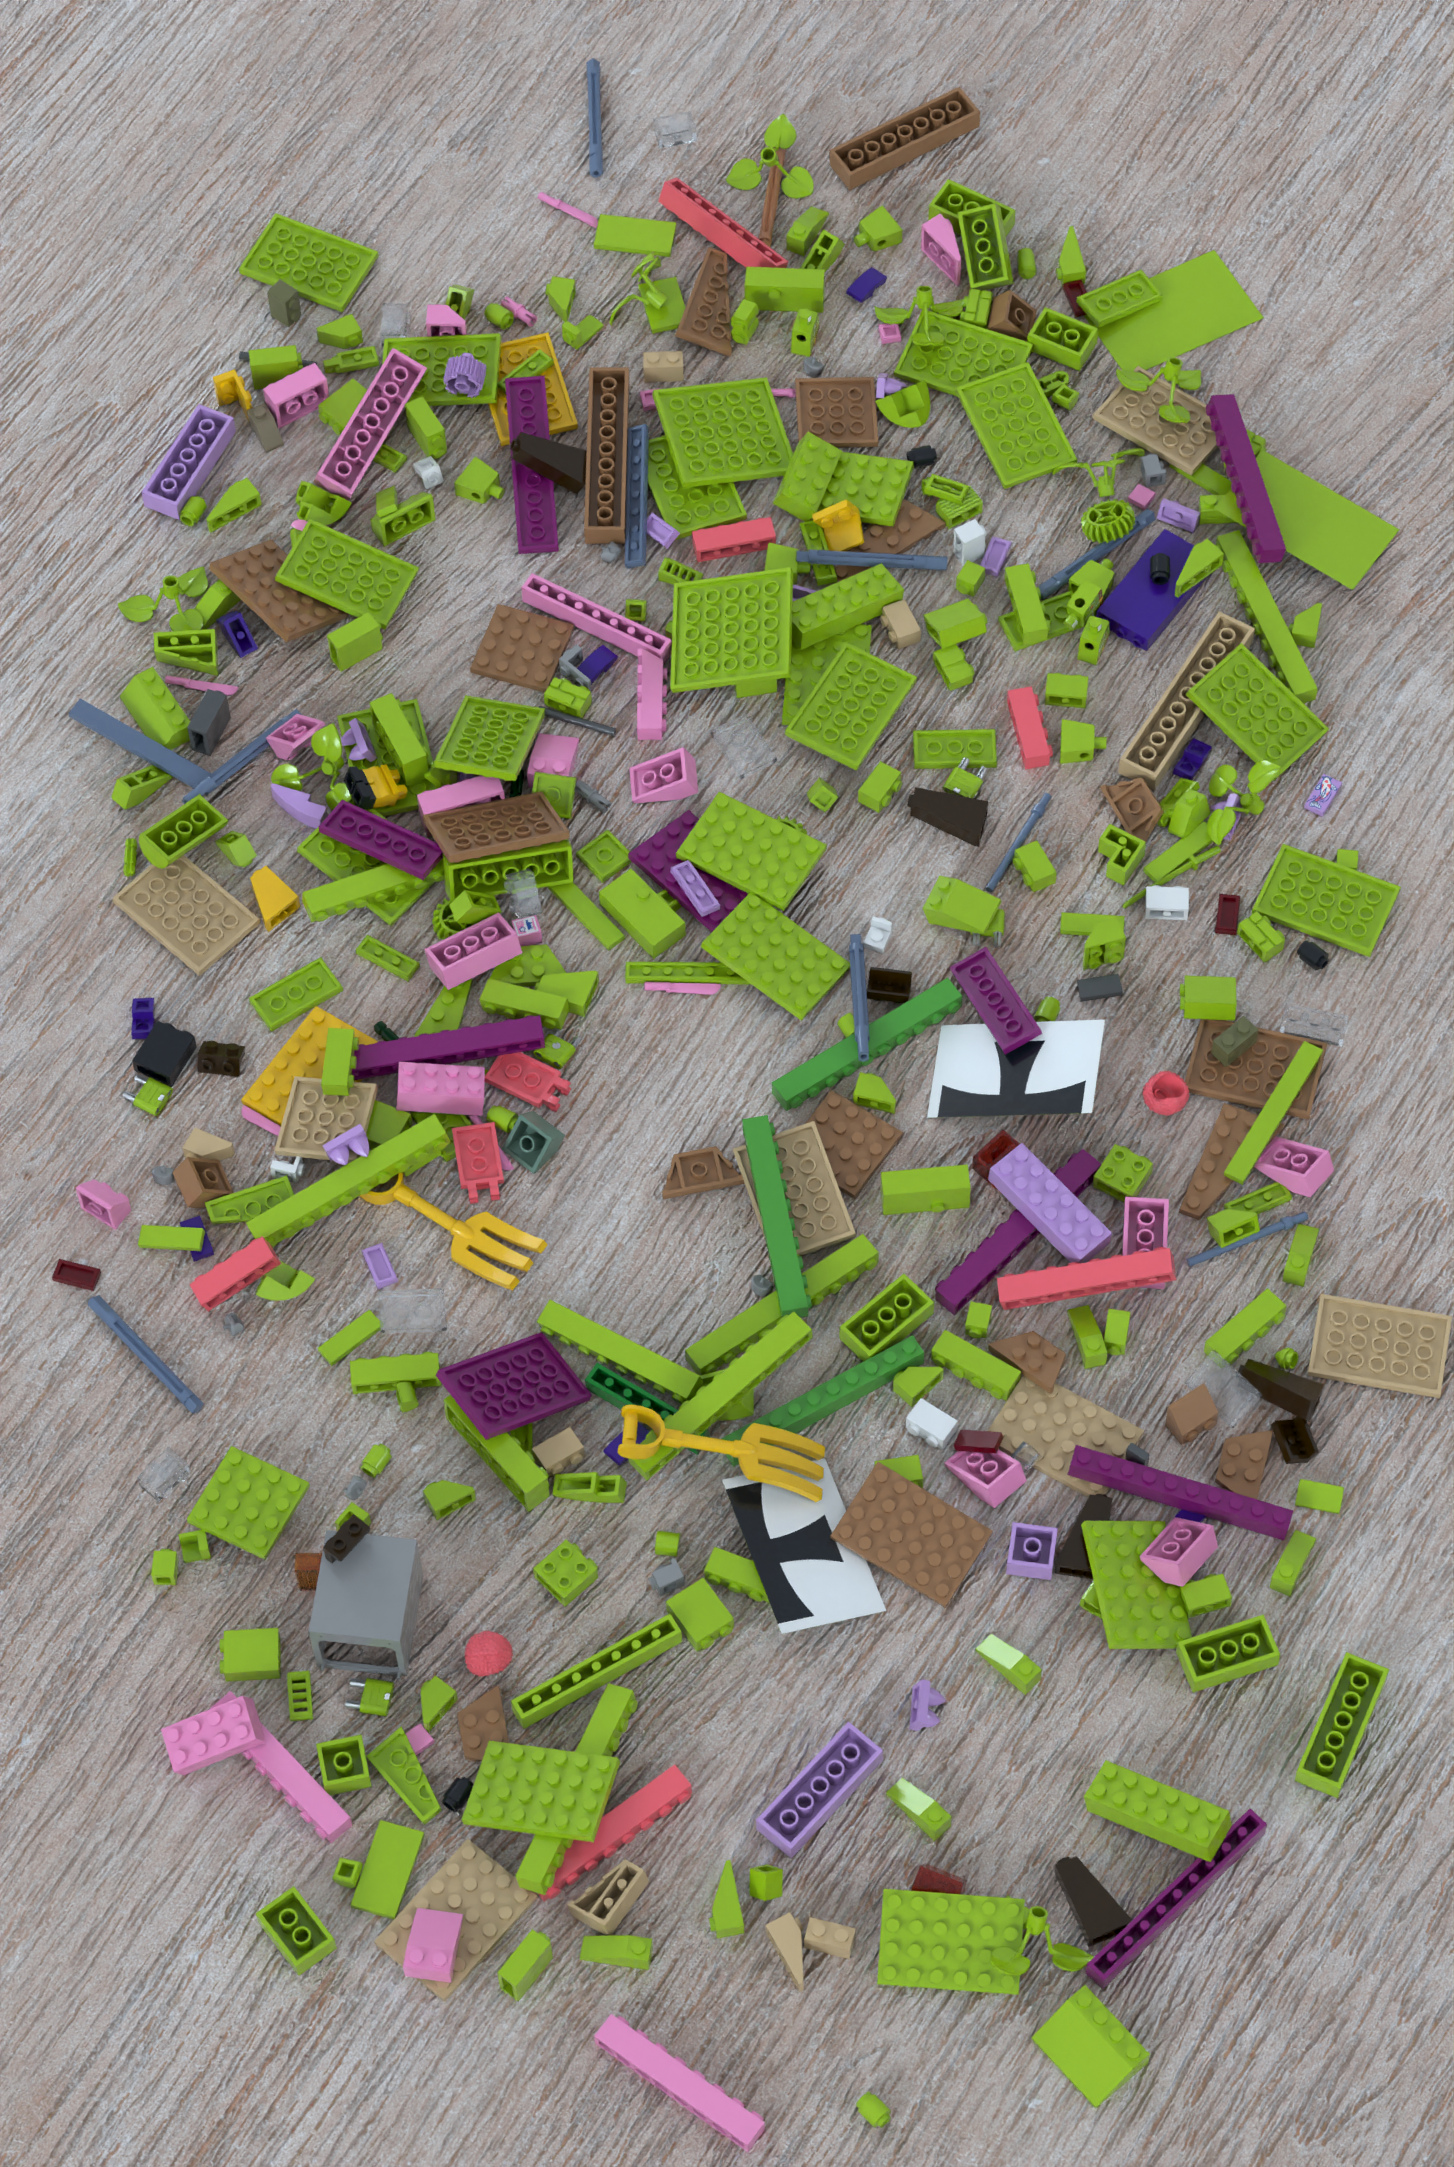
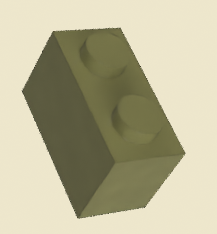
M279 280L267 292L271 317L290 327L301 317L298 290Z
M1242 1016L1213 1040L1211 1054L1225 1067L1229 1066L1257 1042L1259 1029L1246 1017Z

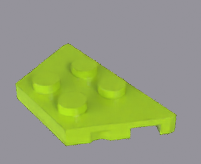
M547 944L521 946V954L497 965L490 979L528 987L535 986L537 982L541 981L543 975L566 973V971Z

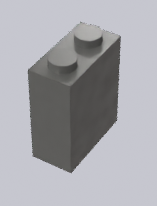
M207 689L187 729L193 751L211 756L231 718L227 695L223 692Z

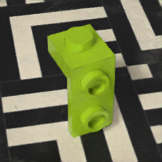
M588 315L576 326L566 321L562 324L563 340L578 350L603 328V323L592 315Z

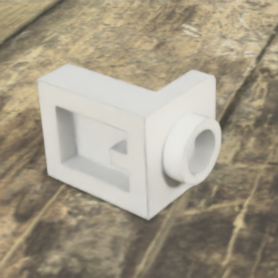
M431 456L413 463L414 469L422 478L426 489L444 482L440 467Z
M872 917L871 927L863 947L883 954L892 935V923L885 918Z
M296 1156L294 1165L284 1160H273L270 1166L272 1178H280L287 1175L289 1182L297 1183L299 1176H303L305 1171L302 1157Z

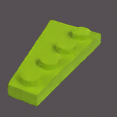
M472 979L449 990L444 986L414 1037L424 1033L434 1034L443 1030L459 1029L473 984Z
M286 1175L205 1202V1207L212 1225L248 1222L290 1198L294 1193Z
M401 1726L366 1757L425 1825L441 1812L442 1808Z

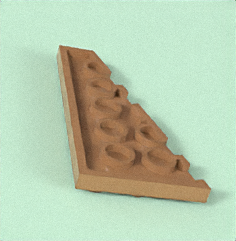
M708 247L675 336L730 357L732 346L730 343L727 253Z
M903 499L894 527L871 524L863 533L864 543L849 551L903 554L913 548L917 542L931 537V534L938 529H944L946 522ZM836 565L834 569L837 575V582L872 567Z
M1226 1103L1223 1104L1180 1206V1214L1200 1220L1216 1203V1200L1222 1193H1225L1230 1188L1234 1180L1224 1176V1171L1259 1115ZM1280 1123L1269 1143L1284 1129L1285 1124Z

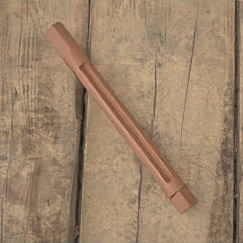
M779 147V150L775 152L778 156V162L783 167L786 149ZM776 165L770 167L759 234V240L770 248L782 178V171Z

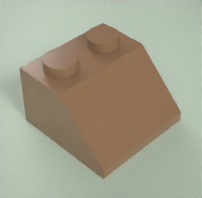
M1008 290L993 298L988 330L1027 342L1028 333L1035 323L1037 310L1013 291Z
M187 1157L172 1172L184 1201L190 1208L204 1209L206 1208L205 1202L234 1193L219 1160Z
M1204 1383L1167 1408L1165 1426L1181 1445L1187 1441L1189 1443L1194 1441L1199 1436V1433L1204 1430L1209 1431L1217 1424L1218 1411Z

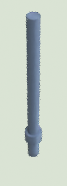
M1044 793L1039 803L1035 804L1032 808L1029 819L986 885L985 889L988 892H993L1013 860L1015 849L1021 847L1038 818H1041L1045 813V807L1051 799L1050 794Z
M1304 1211L1292 1217L1289 1215L1283 1217L1279 1222L1264 1227L1259 1232L1221 1248L1217 1246L1187 1258V1264L1191 1267L1280 1230H1289L1295 1224L1308 1220V1215Z

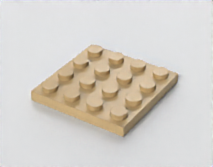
M295 1076L274 1150L276 1155L330 1160L322 1145L359 1124L367 1133L378 1091L377 1084L354 1082V1088H350L349 1096L323 1095L322 1079ZM352 1149L349 1150L348 1162H352L360 1157Z

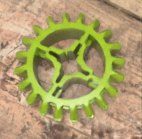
M1108 499L1105 502L1101 501V503L1087 508V511L1083 513L1081 518L1082 531L1088 540H1092V542L1098 541L1099 544L1104 541L1109 543V541H1116L1118 538L1122 539L1123 535H1128L1129 531L1133 530L1135 525L1134 510L1124 500L1118 501L1114 499L1110 501Z
M443 899V904H438L437 910L433 912V929L439 940H444L472 926L471 924L456 922L449 906L452 902Z

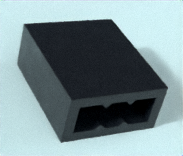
M157 1021L132 1060L134 1070L172 1087L197 1048L195 1037L188 1031L176 1029L170 1023Z

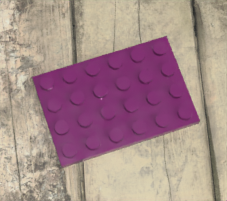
M688 810L629 852L628 859L663 890H666L673 899L677 900L681 906L708 930L713 932L748 893L694 867L720 904L719 910L703 917L700 916L670 872L671 867L684 862L676 858V852L699 821V818Z
M542 1332L439 1369L436 1377L486 1440L590 1401L592 1397L586 1386Z

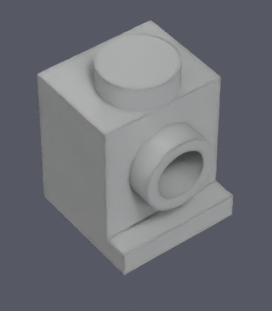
M1157 454L1141 456L1140 469L1145 487L1164 485L1166 469H1164L1163 462H1159Z
M675 1558L670 1559V1565L657 1567L652 1572V1577L648 1578L653 1591L657 1589L660 1596L685 1586L684 1575Z

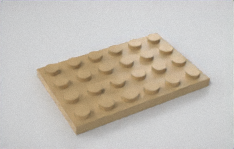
M1139 366L1134 369L1135 372L1145 374L1150 381L1155 377V375ZM1158 378L1152 386H1147L1146 391H1134L1126 388L1121 383L1093 414V420L1149 452L1157 454L1158 457L1192 476L1218 447L1215 432L1211 429L1210 417L1206 414V404L1175 387L1173 405L1182 406L1190 413V421L1187 424L1171 422L1159 414L1160 406L1169 405L1171 384Z
M184 855L166 868H158L151 864L112 898L115 905L199 976L260 924V919Z
M812 1121L773 1135V1142L777 1141L779 1147V1154H776L777 1161L781 1160L783 1166V1173H780L781 1180L785 1179L787 1185V1192H784L785 1199L789 1198L791 1204V1211H788L789 1218L793 1217L795 1223V1230L792 1231L793 1237H798L799 1250H796L797 1255L802 1256L856 1237L815 1122ZM745 1144L734 1148L733 1153L765 1239Z
M1320 1294L1307 1376L1440 1398L1452 1316Z
M1024 1375L988 1429V1431L1002 1432L1003 1440L999 1450L1088 1498L1090 1494L1106 1495L1110 1488L1067 1475L1076 1445L1125 1459L1126 1449L1130 1443L1137 1445L1144 1434L1143 1429L1057 1383L1054 1384L1053 1393L1049 1394Z
M467 1839L378 1936L374 1943L403 1967L406 1947L417 1908L463 1914L452 1982L416 1978L445 2002L538 1899V1895L533 1891L520 1888L516 1877Z

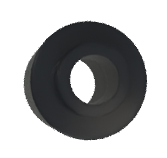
M930 445L913 448L906 453L907 461H913L914 468L934 465V460H937L936 450L931 448Z
M1157 553L1150 558V578L1154 584H1166L1170 578V558L1163 553Z
M1306 940L1297 950L1299 958L1316 971L1324 969L1329 962V954L1314 942Z
M465 1777L461 1779L456 1778L443 1795V1805L453 1812L462 1809L469 1799L474 1784Z

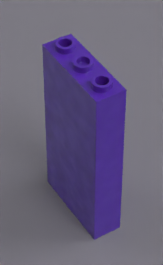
M1164 529L1099 607L1096 617L1108 620L1110 631L1114 632L1118 637L1128 640L1137 648L1148 651L1206 580L1204 578L1178 598L1175 596L1176 582L1194 545ZM1157 553H1163L1170 558V578L1163 585L1154 584L1150 578V558Z

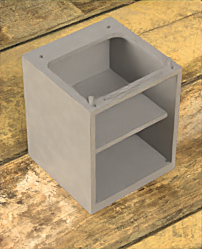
M326 1530L324 1545L338 1531ZM366 1534L341 1562L336 1559L333 1564L325 1558L323 1549L309 1626V1635L316 1665L321 1667L320 1671H324L325 1667L397 1675L398 1680H400L401 1676H407L423 1582V1571L416 1539ZM326 1641L393 1649L396 1652L398 1667L325 1659L323 1656Z

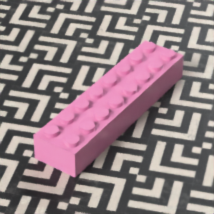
M392 348L317 473L313 483L334 495L348 501L350 500L405 408V404L408 403L427 369L425 366Z

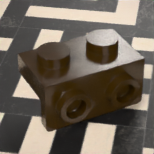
M871 967L867 986V999L906 1003L909 1001L912 972Z
M203 1041L198 1052L197 1071L239 1077L240 1064L245 1055V1046H239L235 1043L223 1044L216 1041Z
M1296 1416L1293 1420H1277L1271 1424L1286 1464L1308 1463L1318 1453L1317 1445L1306 1420Z
M353 1514L348 1521L342 1524L338 1532L325 1543L323 1547L325 1558L332 1564L336 1559L341 1562L370 1531V1527Z

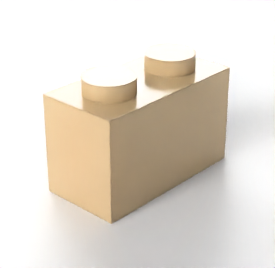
M683 351L643 352L644 383L684 381Z
M905 599L882 607L881 623L884 628L887 627L889 639L892 643L896 644L898 650L921 642V629Z
M571 1427L532 1448L535 1462L539 1467L545 1469L549 1477L560 1474L564 1468L571 1464H578L585 1457L584 1446Z
M810 1917L804 1937V1948L850 1959L856 1938V1928Z

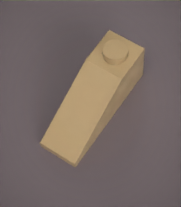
M789 1912L766 1924L765 1931L797 1989L801 1992L804 1990L801 1934L803 1927L797 1917L793 1918Z

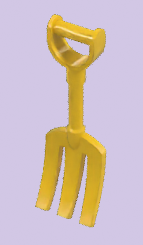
M403 1172L398 1173V1180L390 1190L385 1192L370 1191L359 1196L375 1205H385L397 1200L408 1208H414L450 1231V1234L454 1236L451 1245V1257L454 1262L478 1276L512 1291L520 1282L516 1276L491 1265L468 1250L471 1248L493 1260L525 1272L534 1263L530 1258L490 1238L483 1233V1230L514 1245L540 1254L548 1245L545 1240L525 1233L487 1211L476 1214L465 1222L456 1220L418 1196L416 1191L404 1184Z
M625 1405L621 1409V1415L624 1417L622 1444L618 1446V1454L622 1457L647 1459L654 1456L659 1451L660 1446L686 1447L729 1454L732 1457L738 1458L741 1470L748 1480L775 1485L798 1493L815 1502L822 1500V1488L791 1473L763 1465L781 1467L819 1481L823 1478V1467L790 1451L764 1444L769 1443L782 1446L820 1460L825 1456V1447L815 1441L783 1429L753 1423L746 1429L741 1440L729 1441L683 1433L680 1430L665 1428L660 1415L652 1409L638 1405ZM638 1421L647 1424L653 1429L657 1438L655 1442L642 1445L636 1444Z

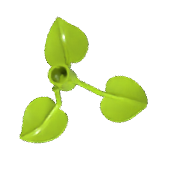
M785 114L778 116L765 132L764 141L768 147L761 151L762 160L759 161V167L757 168V164L751 159H741L735 163L726 178L727 183L736 189L751 190L761 183L762 178L759 171L762 170L763 164L768 167L776 165L787 176L781 184L782 191L786 196L798 199L810 196L814 191L813 179L806 169L796 166L791 169L790 173H787L778 162V156L775 151H778L779 147L788 149L796 141V131Z
M654 251L637 265L631 275L634 278L639 273L641 276L638 282L640 283L644 279L650 289L645 294L647 299L634 294L628 295L613 310L610 318L611 326L617 311L632 299L642 301L646 305L651 303L657 310L668 299L648 278L649 272L661 267V259L658 256L654 258ZM652 261V262L648 265V267L643 271V267H644L648 262Z
M919 286L909 311L902 308H879L875 306V314L884 323L899 324L903 323L905 319L910 318L917 304L919 309H924L925 333L914 334L912 342L920 346H940L945 342V338L939 332L929 333L928 309L930 308V311L947 317L959 316L961 311H963L964 298L934 304L932 288L930 286Z
M1169 357L1166 366L1161 367L1160 371L1151 381L1145 374L1140 372L1116 370L1119 381L1126 388L1134 391H1146L1147 386H1152L1163 373L1164 378L1172 382L1169 405L1160 406V416L1171 422L1189 423L1190 413L1182 406L1173 405L1175 385L1178 384L1181 388L1188 390L1199 389L1201 386V370L1181 371L1183 362L1176 357Z
M1141 448L1119 451L1111 454V457H1114L1113 460L1099 461L1091 464L1092 467H1104V476L1098 477L1099 481L1096 480L1087 462L1066 463L1056 467L1052 473L1055 475L1060 470L1068 467L1086 468L1094 482V487H1098L1099 497L1115 495L1114 479L1116 466L1125 463L1124 459L1118 458L1124 455H1137L1141 457L1145 453L1144 449ZM1107 467H1112L1111 477L1108 475Z
M203 566L193 569L178 578L173 575L166 576L162 581L163 588L159 589L160 593L155 604L153 599L147 595L133 596L124 602L118 603L119 610L126 618L134 622H145L153 617V610L157 609L164 594L168 599H175L179 614H175L170 618L169 626L172 631L202 630L203 619L201 614L195 609H187L183 612L178 596L179 594H186L189 597H198L207 591L208 580L205 568Z
M331 723L316 731L311 738L314 752L319 756H324V761L320 767L299 776L295 765L282 764L273 771L271 781L277 785L302 791L303 785L300 779H304L321 770L327 775H334L330 784L331 791L325 796L329 808L333 811L341 800L345 801L350 796V793L345 783L340 782L335 785L336 779L340 775L339 770L344 766V760L341 757L342 743L335 724Z
M1265 760L1257 762L1248 774L1250 782L1247 786L1251 793L1246 794L1241 793L1232 786L1238 776L1234 767L1222 765L1215 770L1209 782L1210 794L1214 797H1221L1229 788L1241 797L1240 803L1243 808L1226 806L1224 810L1216 809L1211 814L1207 822V831L1213 842L1220 845L1223 838L1230 832L1236 821L1234 811L1246 814L1250 812L1253 815H1259L1263 811L1265 804L1257 793L1264 790L1282 769L1280 766Z
M1024 1906L1023 1930L1027 1928V1932L1019 1951L1016 1952L1008 1947H998L991 1953L990 1961L994 1968L1006 1975L1017 1976L1024 1974L1030 1967V1960L1021 1954L1024 1951L1030 1934L1039 1935L1044 1930L1049 1953L1053 1955L1052 1962L1057 1967L1066 1971H1078L1086 1967L1087 1963L1094 1956L1065 1943H1057L1052 1947L1049 1932L1050 1924L1046 1923L1047 1910L1040 1906H1033L1030 1909Z

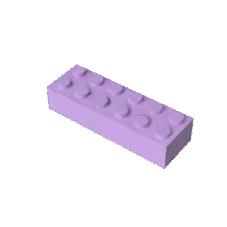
M198 404L143 489L144 507L180 520V512L191 496L197 494L236 432L234 417Z
M1023 1143L1019 1144L990 1168L988 1180L1070 1263H1086L1109 1245L1112 1232Z
M848 1722L756 1819V1830L789 1858H792L883 1761V1750Z

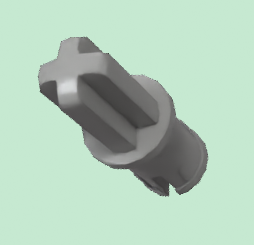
M582 780L576 782L575 791L584 797L588 804L592 803L603 813L608 811L602 803L609 808L612 803L600 795L597 789H592Z

